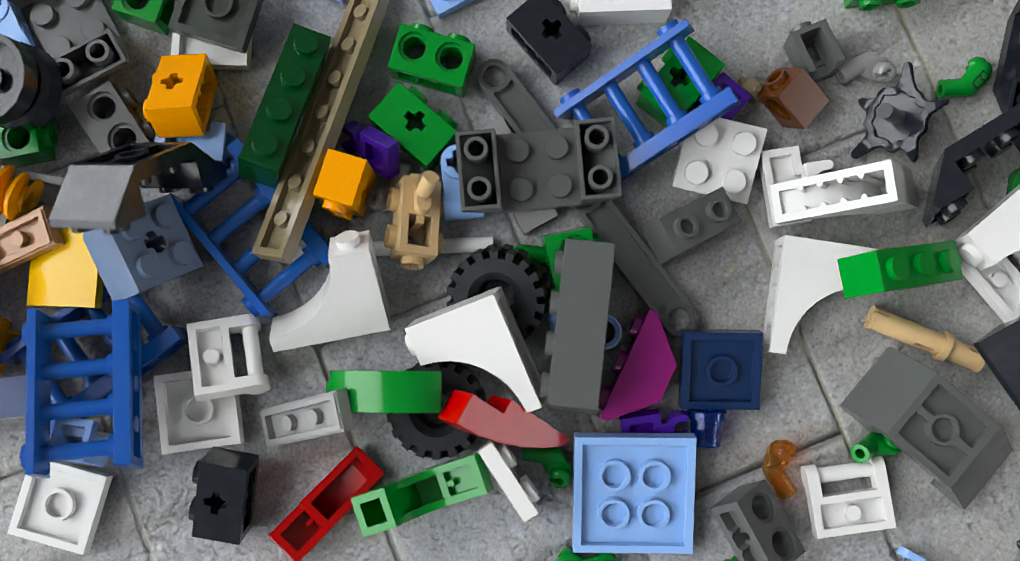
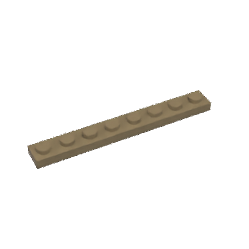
M349 0L251 253L260 259L292 264L316 200L313 192L328 148L335 149L390 0Z

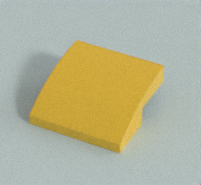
M60 228L64 244L30 260L26 306L101 309L104 282L83 241V233H73L71 228Z

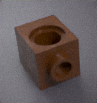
M779 68L766 78L765 86L757 94V98L781 126L786 128L806 129L830 101L804 68Z

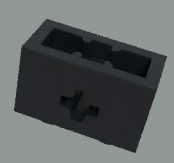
M527 0L506 18V31L556 86L589 58L592 47L590 35L583 26L578 23L574 25L565 16L566 10L559 0ZM545 32H547L549 35H553L554 33H557V34H558V39L556 40L555 37H553V36H549V37L546 39V38L544 37Z
M212 447L201 460H197L192 474V482L197 484L196 496L191 501L188 513L189 520L193 521L192 537L240 545L252 527L260 455Z

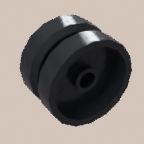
M0 34V127L14 131H31L44 125L55 114L62 97L63 81L60 70L49 53Z

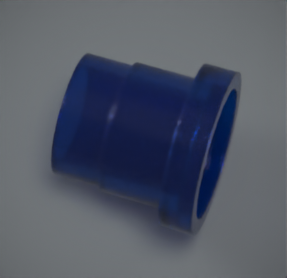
M687 410L690 419V433H694L697 438L696 447H720L722 421L726 420L727 411Z

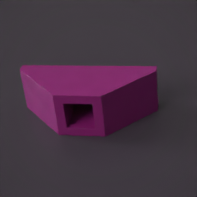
M651 309L645 311L643 316L636 314L627 333L628 336L632 337L627 351L620 349L611 367V371L616 373L610 387L603 385L600 391L598 405L600 410L597 416L606 421L660 402L677 364L658 313Z

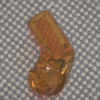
M775 440L770 443L766 449L762 464V472L780 500H785L797 492L796 487L785 472L788 462L791 460V457H795L796 453L794 445L788 440Z

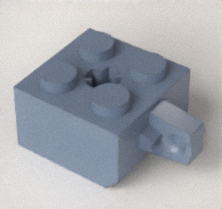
M170 194L144 202L147 215L131 222V228L127 231L117 234H104L103 229L83 232V241L112 301L127 299L203 267Z

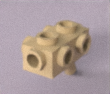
M425 171L423 174L404 175L395 185V188L391 187L388 191L386 209L393 211V224H388L386 227L384 247L391 248L390 259L399 260L400 266L404 269H423L424 264L428 265L441 254L444 236L443 233L439 232V221L444 214L443 197L441 196V182L438 181L439 177L433 171ZM408 239H411L415 245L407 244Z

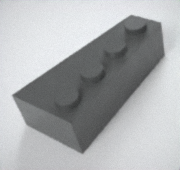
M565 239L564 251L556 250L554 274L561 275L560 291L552 290L549 314L557 315L555 331L547 330L545 355L552 356L550 372H542L540 397H547L549 410L597 415L615 252L614 243Z

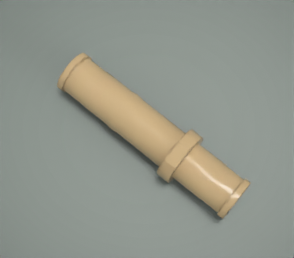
M873 305L866 315L864 328L871 329L930 353L934 360L939 362L947 360L974 373L981 371L986 363L973 345L955 339V335L951 332L943 331L940 333L881 309L876 305Z

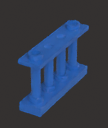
M686 18L681 22L675 19L665 24L657 31L658 38L582 91L576 88L568 92L560 99L562 105L553 110L556 117L568 119L572 115L576 120L593 119L586 106L604 93L606 94L634 139L632 143L635 148L623 157L618 153L621 182L741 104L730 87L723 91L720 86L715 87L684 39L695 31ZM669 48L672 49L702 96L699 99L702 105L690 113L686 109H680L651 63L653 59ZM636 71H638L668 118L665 121L668 127L656 135L652 131L648 132L618 85Z
M237 138L226 147L234 157L229 162L231 166L226 169L228 177L214 183L213 190L196 194L187 202L171 192L169 194L185 228L189 227L245 295L241 299L244 306L255 317L261 314L264 318L272 319L278 315L269 304L273 298L313 265L318 267L323 264L326 268L330 269L328 260L329 243L308 219L301 237L307 245L302 249L304 253L259 291L244 274L261 260L251 253L254 245L234 261L220 243L264 207L269 208L276 189L255 182L258 186L253 191L255 195L211 231L206 228L196 215L242 178L239 176L238 156L244 143Z
M104 283L102 303L111 298ZM137 294L127 299L141 309V324L149 334L147 337L149 342L141 347L143 377L188 344V334L184 327L162 326L142 296ZM64 307L51 317V324L79 321L85 316L89 320L107 318V315L102 308ZM20 334L5 345L7 349L0 354V364L19 365L23 363L26 368L27 346L23 342L22 334ZM108 334L101 335L112 351V338ZM74 338L55 340L70 361L89 360ZM109 374L82 377L84 380L82 385L84 390L75 397H67L55 379L51 380V404L108 398V395L113 393V378H110ZM56 420L50 421V435L53 433Z
M129 299L113 300L112 314H108L107 318L51 324V317L37 308H28L27 322H24L22 326V339L27 346L25 444L20 449V463L22 468L25 469V475L40 479L50 478V462L106 456L113 460L114 466L126 470L143 468L141 309ZM107 334L112 338V353H109L107 358L51 363V340ZM109 374L110 378H113V393L109 394L108 398L51 404V380ZM100 415H109L110 418H113V435H109L106 440L49 446L50 421Z

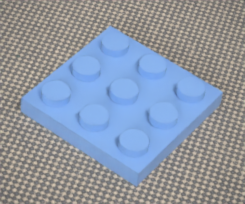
M574 432L573 553L693 554L697 442L695 434Z

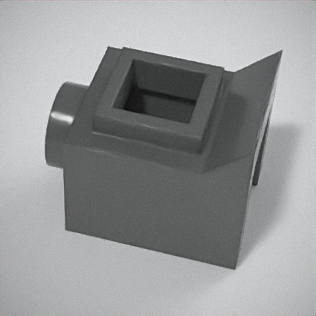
M826 19L813 24L810 21L798 24L790 30L789 36L783 45L793 68H804L815 83L833 77L846 59ZM810 47L818 60L816 62L812 61L807 51Z

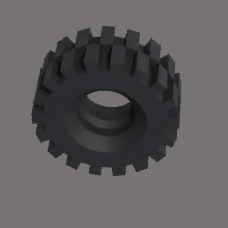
M497 244L488 245L485 249H478L459 264L460 266L453 272L450 278L453 281L447 286L446 295H451V300L446 303L447 307L484 293L486 286L492 281H505L514 291V301L510 306L523 339H527L534 329L538 327L549 305L547 301L550 297V288H546V282L548 281L546 272L541 274L538 269L541 264L536 258L531 261L526 257L529 252L522 248L519 251L512 250L513 245L505 244L502 247H497Z
M441 361L423 366L420 363H416L415 366L405 370L441 371V393L450 397L453 390L472 393L486 402V394L477 377L466 367L458 363ZM424 413L387 414L388 423L391 422L393 428L391 432L395 439L398 437L403 443L401 445L407 451L415 452L416 456L421 458L430 457L432 460H441L445 457H454L468 449L478 438V436L459 430L446 422L434 424L426 419Z

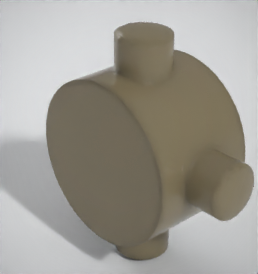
M742 76L738 83L752 96L748 102L753 104L758 102L761 104L762 102L757 98V94L764 87L762 83L753 77L745 79Z

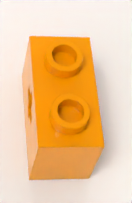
M207 53L161 56L157 71L152 76V86L148 98L143 102L144 117L147 122L152 124L158 138L203 136L205 134L219 83Z
M328 148L313 195L323 203V209L330 211L329 214L331 216L346 221H352L353 216L364 219L368 207L367 198L374 189L377 175L367 160Z

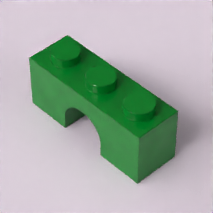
M955 240L880 249L837 259L845 299L925 287L963 279L961 270L962 260L957 251Z

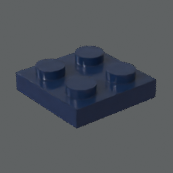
M681 329L678 398L680 409L760 410L763 332L760 330Z

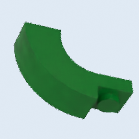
M330 371V379L326 384V393L346 388L351 412L441 413V371Z
M477 452L409 474L350 499L362 535L367 537L396 528L434 510L488 494L494 488L485 462Z

